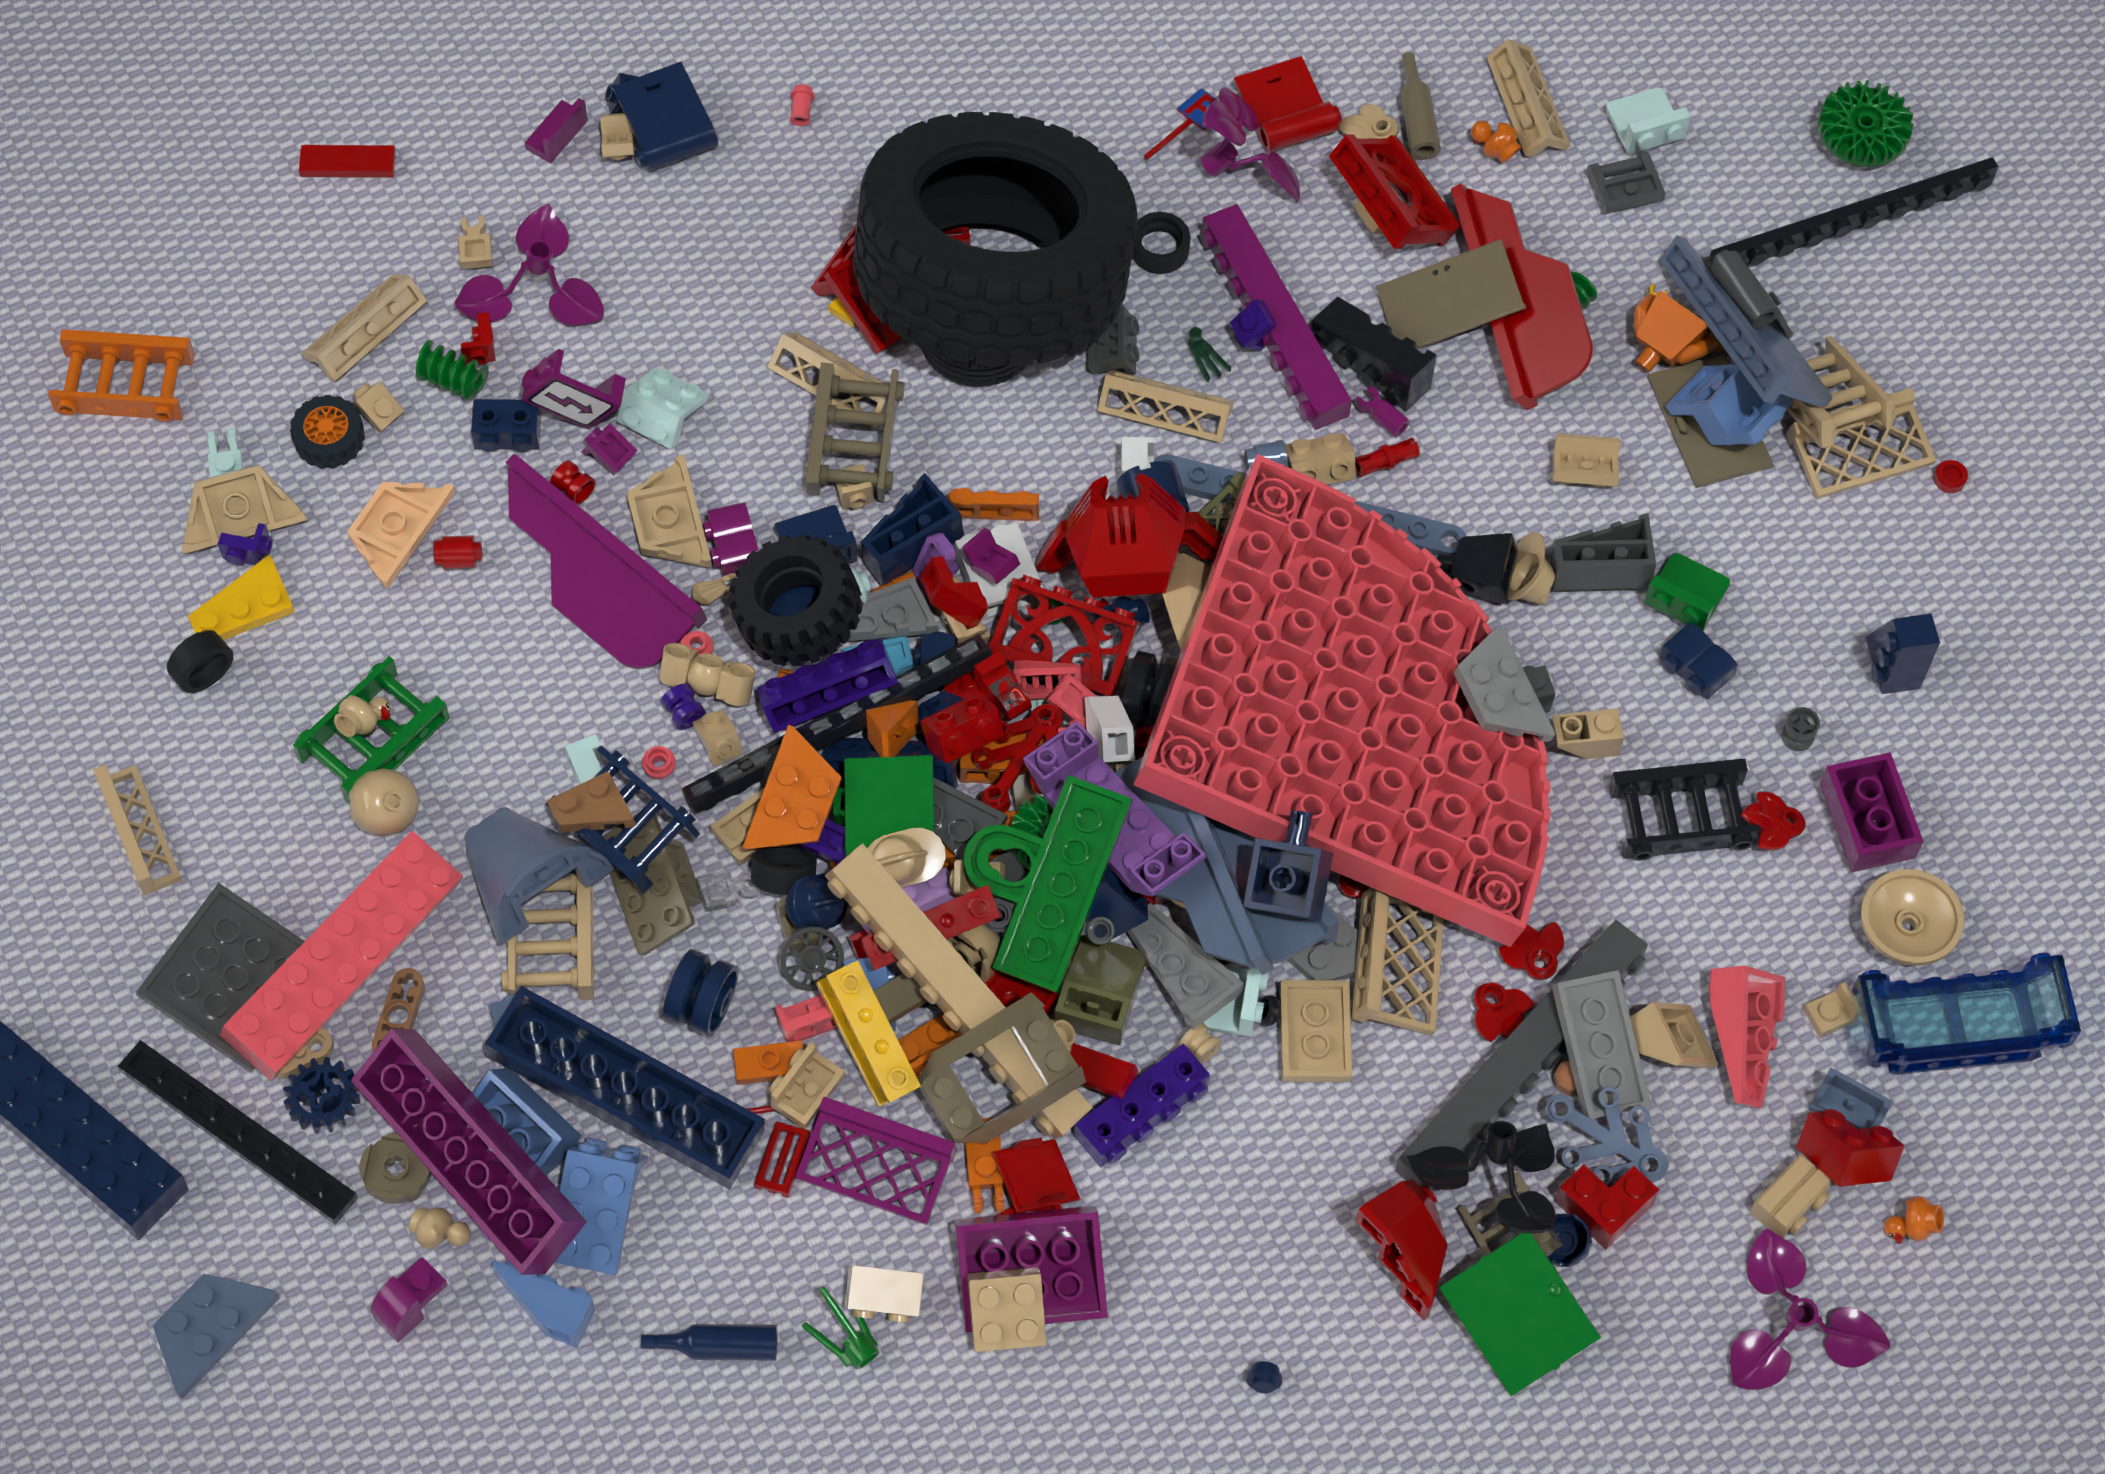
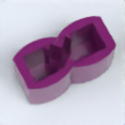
M745 502L707 510L708 521L703 522L706 540H713L715 548L710 549L714 568L720 567L723 576L735 573L741 563L746 564L748 561L746 557L753 550L759 551Z

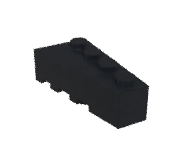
M1337 296L1312 320L1311 331L1321 348L1333 354L1342 366L1350 368L1357 373L1366 385L1380 391L1390 404L1398 406L1406 412L1431 389L1437 354L1430 350L1422 353L1415 348L1417 346L1415 341L1408 337L1400 340L1393 335L1391 327L1384 323L1377 325L1371 323L1369 314Z

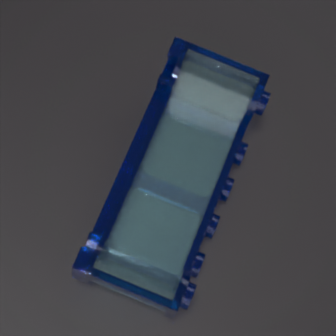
M2050 953L2035 954L2030 957V961L2025 964L2021 972L2009 973L2008 970H1998L1984 976L1966 973L1957 976L1955 979L1942 980L1941 977H1930L1916 983H1909L1906 980H1898L1891 983L1889 975L1881 973L1880 970H1870L1859 975L1852 988L1853 995L1857 996L1867 1040L1868 1050L1866 1054L1868 1064L1875 1068L1880 1067L1881 1064H1887L1889 1073L1895 1075L2033 1061L2042 1057L2041 1050L2045 1049V1047L2059 1046V1048L2063 1049L2073 1045L2081 1032L2063 955L2051 956Z

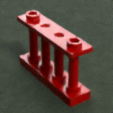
M989 885L982 886L923 911L946 940L1001 917ZM863 929L848 936L856 958H868L873 970L898 961L890 950L886 952L876 943L874 932L868 934Z

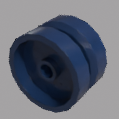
M695 949L688 950L680 961L668 988L663 1007L664 1020L679 1026L685 1025L690 1020L693 1031L708 1037L713 1036L724 1020L731 1004L738 981V966L724 960H718L711 966L708 954Z

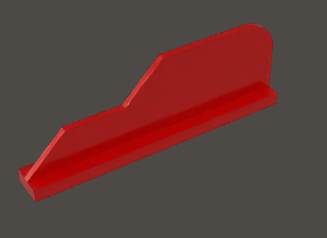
M1460 183L1451 188V192L1469 251L1501 239L1523 303L1526 304V309L1491 321L1490 324L1512 398L1528 411L1538 406L1537 398L1574 381L1587 369L1593 353L1590 333L1569 266L1566 263L1525 250L1516 216L1510 202L1467 188Z

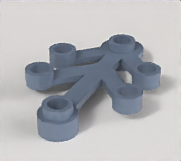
M1605 1087L1598 1095L1599 1102L1605 1109L1609 1130L1575 1110L1573 1101L1566 1095L1557 1094L1548 1100L1546 1111L1553 1121L1560 1123L1568 1121L1602 1142L1581 1148L1574 1146L1565 1148L1561 1157L1567 1167L1575 1168L1584 1161L1620 1153L1632 1162L1611 1168L1599 1165L1592 1171L1596 1175V1172L1600 1169L1607 1170L1609 1179L1603 1182L1606 1185H1609L1613 1180L1620 1179L1633 1166L1651 1182L1659 1181L1666 1175L1669 1167L1668 1159L1664 1152L1653 1146L1648 1125L1650 1113L1647 1108L1640 1105L1634 1106L1628 1115L1630 1122L1636 1126L1640 1147L1638 1149L1626 1140L1618 1107L1620 1095L1615 1088ZM1613 1091L1616 1095L1615 1102L1612 1104L1604 1103L1602 1099L1604 1092ZM1557 1102H1564L1567 1105V1112L1564 1115H1557L1554 1112V1105ZM1638 1109L1643 1110L1646 1114V1118L1642 1123H1636L1632 1117L1634 1111ZM1570 1150H1574L1579 1154V1160L1574 1164L1568 1163L1565 1159L1566 1153ZM1648 1158L1656 1159L1658 1163L1656 1170L1650 1172L1645 1169L1644 1163Z

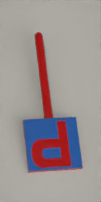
M1199 89L1177 108V111L1185 116L1187 120L1144 155V159H1150L1192 123L1203 131L1208 129L1202 126L1204 114L1209 104L1217 99L1204 89Z

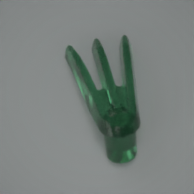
M1198 327L1191 328L1188 345L1206 382L1209 383L1210 376L1201 357L1218 378H1221L1222 373L1211 358L1223 369L1230 372L1231 366L1202 338V330Z

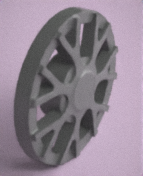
M806 926L794 931L783 943L780 951V967L784 976L791 984L803 990L815 991L819 989L814 982L812 973L821 970L825 978L827 972L832 973L842 968L844 965V951L838 938L827 929L818 926ZM809 932L819 933L816 945L809 944ZM823 934L826 935L827 937L822 940ZM797 937L804 943L800 951H796L790 946ZM831 939L836 948L825 953L821 946ZM837 952L838 957L833 956V953ZM797 956L798 964L787 967L786 957ZM826 958L838 960L835 970L824 967ZM800 968L807 971L802 983L794 979Z

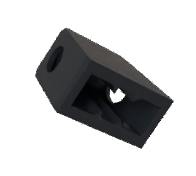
M1512 533L1465 536L1459 539L1455 555L1439 554L1437 560L1441 563L1440 568L1446 574H1451L1452 580L1458 579L1462 584L1460 589L1465 595L1506 604L1518 548Z

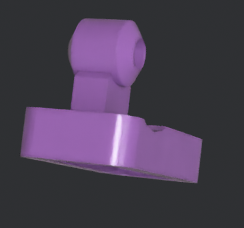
M937 533L926 538L912 569L917 583L925 593L926 591L920 576L932 557L944 556L953 576L957 574L960 568L955 561V549L943 533Z

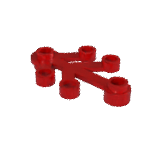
M1040 705L1031 712L1029 718L1011 724L1001 720L1005 736L994 740L995 743L1003 744L1010 737L1029 732L1025 740L994 750L988 747H980L973 752L972 757L975 766L980 770H987L993 764L1012 759L997 784L989 786L984 791L982 796L983 803L1002 813H1006L1010 809L1011 799L1008 792L1025 767L1023 758L1037 749L1043 737L1048 741L1056 736L1058 728L1063 724L1062 712L1055 705ZM1045 717H1050V718L1047 719V720H1041V719H1043V718H1045ZM989 756L986 760L979 761L980 757ZM1031 775L1030 782L1033 790L1036 793L1042 794ZM1000 795L997 799H991L994 796Z

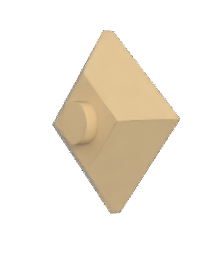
M1652 1002L1630 1017L1639 1054L1676 1066L1715 1068L1719 1065L1691 1005Z

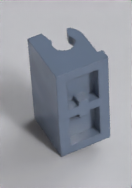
M1830 1067L1808 1109L1813 1112L1825 1111L1827 1109L1837 1110L1856 1129L1880 1126L1893 1101Z

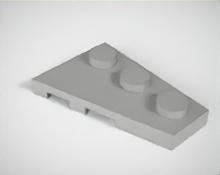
M914 577L868 593L867 602L862 606V612L858 615L860 619L858 626L855 630L849 631L851 637L848 641L930 634L939 631V627Z

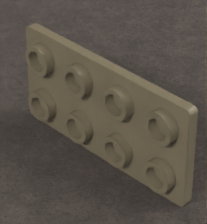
M656 815L625 847L627 851L623 855L629 860L633 856L638 857L662 831ZM624 823L607 832L603 837L607 841L611 837L616 838L625 828ZM674 839L647 866L649 870L645 875L651 880L653 885L645 894L615 868L610 872L638 954L643 956L695 924V920L690 906L695 907L704 901L684 844Z

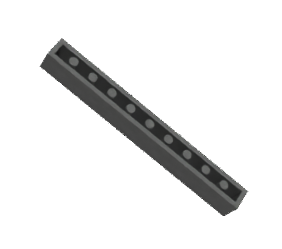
M1615 919L1559 982L1619 970L1624 988L1626 982L1623 980L1631 972L1633 975H1636L1646 963L1647 959L1644 955L1648 944ZM1553 990L1543 998L1400 1155L1395 1172L1405 1180H1414L1420 1187L1426 1186L1432 1192L1434 1189L1440 1192L1442 1189L1433 1188L1416 1177L1407 1163V1155H1416L1434 1147L1450 1146L1463 1151L1470 1159L1474 1153L1472 1147L1479 1140L1482 1142L1487 1140L1489 1126L1496 1122L1501 1115L1507 1118L1518 1104V1101H1516L1517 1097L1523 1091L1526 1094L1531 1092L1540 1080V1077L1537 1075L1544 1068L1550 1070L1557 1063L1562 1055L1559 1051L1565 1045V1040Z

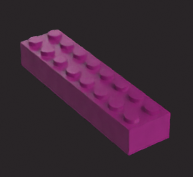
M391 1028L352 1078V1083L521 1275L546 1274L587 1221L416 1030Z

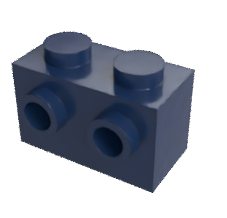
M474 399L471 434L475 449H482L488 452L498 449H514L519 452L540 449V408L515 399Z

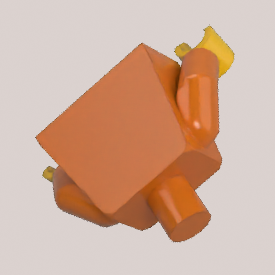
M1650 285L1648 294L1635 307L1633 329L1636 333L1637 342L1645 348L1635 362L1647 372H1651L1660 359L1671 367H1675L1678 363H1689L1713 351L1722 352L1725 350L1713 333L1708 336L1711 331L1705 321L1667 295L1668 290H1665L1664 293L1661 290L1655 293L1656 285Z

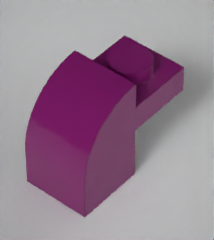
M421 1257L398 1279L393 1276L382 1287L371 1305L372 1316L398 1343L424 1320L421 1309L448 1286L447 1281Z

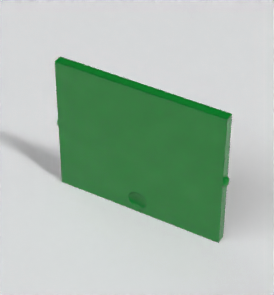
M1520 1233L1489 1255H1482L1480 1261L1439 1287L1511 1397L1551 1370L1559 1369L1560 1364L1601 1338L1532 1233Z

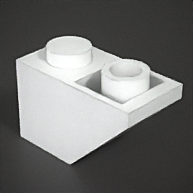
M1119 696L1085 697L1087 732L1098 742L1100 758L1106 764L1135 761L1133 726Z

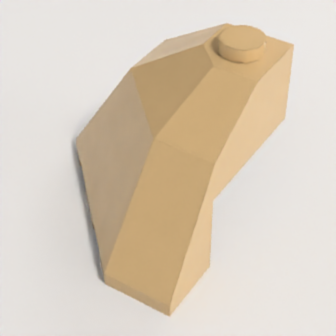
M1185 553L1178 554L1167 591L1162 593L1181 651L1212 568Z

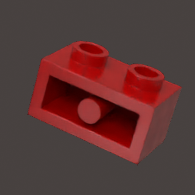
M979 693L920 721L928 749L946 764L1005 736L997 707Z

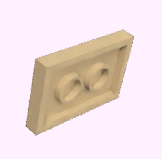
M1280 980L1282 1081L1351 1082L1352 1048L1349 981Z

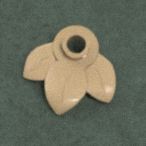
M1373 104L1362 105L1360 115L1346 117L1338 127L1343 134H1354L1357 139L1388 138L1390 135L1397 136L1399 133L1397 121L1390 116H1386L1381 107Z

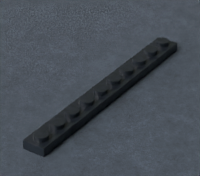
M1991 157L1711 250L1707 267L1711 270L1713 258L1724 250L1737 251L1747 265H1759L1768 258L1777 255L1786 256L1795 249L1807 245L1809 247L1816 246L1825 239L1835 236L1843 237L1853 230L1862 227L1870 228L1880 221L1889 218H1900L1907 212L1919 208L1927 209L1937 202L1946 199L1954 200L1962 194L1973 190H1984L1993 183L1999 166L1995 159Z
M977 634L898 675V684L831 710L796 728V730L816 751L830 747L837 740L852 732H858L867 726L866 710L910 700H920L927 693L941 686L949 685L956 678L974 670L975 665L993 655L992 651L980 634ZM784 735L683 787L682 789L695 813L711 809L718 802L733 794L742 793L747 787L762 780L764 768L769 758L779 750Z

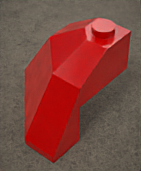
M1414 1180L1399 1182L1363 1204L1358 1209L1356 1222L1381 1246L1378 1260L1402 1283L1399 1296L1425 1321L1431 1312L1448 1244L1438 1210L1435 1206L1437 1202L1435 1195L1426 1186L1420 1187Z

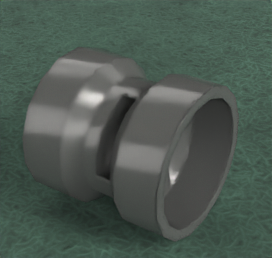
M1797 707L1788 714L1781 733L1782 741L1786 747L1794 751H1804L1812 746L1820 726V720L1816 712L1806 707Z

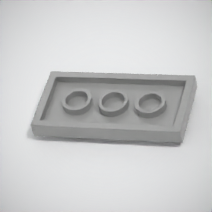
M1619 970L1552 984L1582 1114L1590 1119L1606 1116L1604 1106L1600 1104L1598 1099L1599 1092L1605 1087H1613L1619 1092L1620 1101L1618 1107L1620 1113L1630 1111L1631 1108L1638 1105L1643 1107L1651 1106ZM1606 1091L1602 1099L1604 1103L1612 1104L1615 1102L1616 1095L1613 1091Z

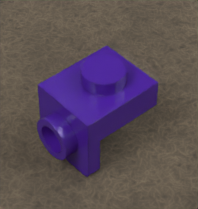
M1255 299L1230 321L1235 331L1234 337L1237 343L1245 349L1248 348L1256 351H1261L1265 348V346L1261 345L1260 340L1277 326L1263 300Z
M259 523L253 539L221 532L218 546L223 559L234 565H243L244 563L256 565L264 559V556L270 554L273 539L269 536L266 524Z

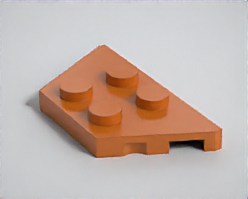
M791 725L787 727L742 848L751 851L759 848L819 843L842 781L841 776Z

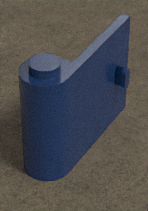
M682 61L612 87L637 139L638 149L634 150V155L640 168L645 167L650 172L719 145L713 124Z

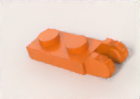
M954 488L948 495V500L961 513V518L1017 521L1039 520V494L1027 491L999 493L993 490L973 493L969 488Z
M983 1118L982 1120L986 1123L993 1118ZM1000 1136L987 1143H965L969 1190L973 1194L974 1214L982 1213L984 1203L981 1190L994 1189V1207L996 1212H1003V1188H1005V1183L992 1154L993 1151L1001 1150Z

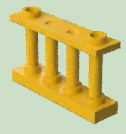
M856 960L817 981L816 985L877 1107L888 1102L890 1103L921 1087L859 961Z

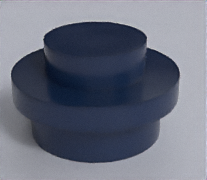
M1260 1361L1251 1366V1370L1247 1373L1246 1382L1255 1391L1266 1394L1279 1389L1282 1385L1283 1377L1276 1364Z

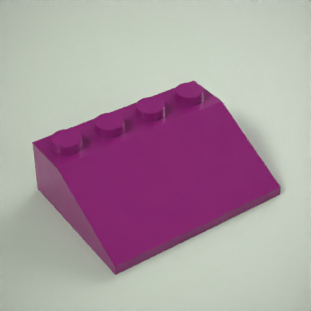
M1095 1206L954 1220L966 1332H972L967 1274L1038 1267L1041 1273L1045 1324L1108 1318L1099 1215Z

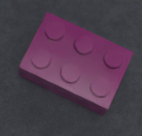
M1891 752L1827 766L1820 781V787L1851 873L1915 859L1924 841Z

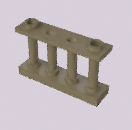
M821 362L805 481L807 494L820 495L821 485H827L828 482L849 484L872 482V486H877L878 501L885 502L886 490L892 491L894 472L889 471L896 406L897 401H903L905 382L899 381L897 369H892L890 384L840 379V376L835 375L833 363ZM845 392L888 396L887 412L877 413L837 409L836 405H832L833 395ZM835 422L885 426L883 443L833 439V435H828L829 424L835 425ZM831 452L881 456L879 473L829 469V465H824L825 454L831 455Z

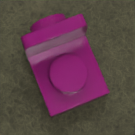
M610 423L602 430L597 426L584 439L588 445L581 452L585 456L591 453L614 475L638 450Z

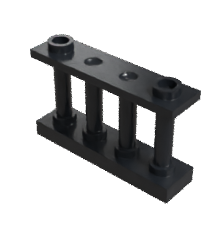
M1746 759L1613 772L1609 784L1611 799L1621 798L1625 800L1633 837L1626 839L1622 851L1623 859L1633 858L1637 861H1643L1658 855L1724 848L1745 850L1756 845L1761 828L1760 825H1745V820L1741 817L1743 811L1737 788L1739 785H1743L1748 771ZM1718 787L1724 790L1732 828L1712 829L1704 790ZM1687 791L1691 793L1699 831L1679 833L1671 795L1673 792ZM1654 794L1659 799L1666 835L1646 837L1638 797Z

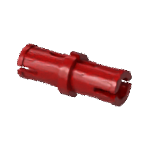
M1411 437L1390 446L1384 444L1379 446L1378 450L1355 457L1356 473H1358L1359 477H1364L1378 470L1385 469L1388 471L1395 468L1396 464L1419 457L1420 449L1417 441L1415 442V439Z

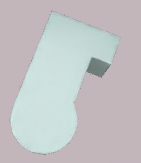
M596 734L565 746L566 758L578 785L592 779L602 769L598 759L603 757L597 751L601 744Z

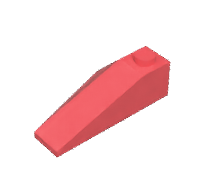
M1748 966L1711 969L1709 983L1710 1006L1735 1103L1752 1108H1762L1770 1076L1767 1060L1770 1050H1776L1778 1041L1773 1036L1776 1022L1783 1020L1785 1011V977Z

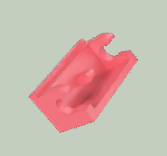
M822 995L785 1008L781 1004L775 1006L774 1014L786 1042L803 1041L838 1028Z

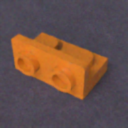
M944 1013L898 1040L917 1079L925 1068L931 1052L962 1035L961 1032L957 1033L943 1019Z

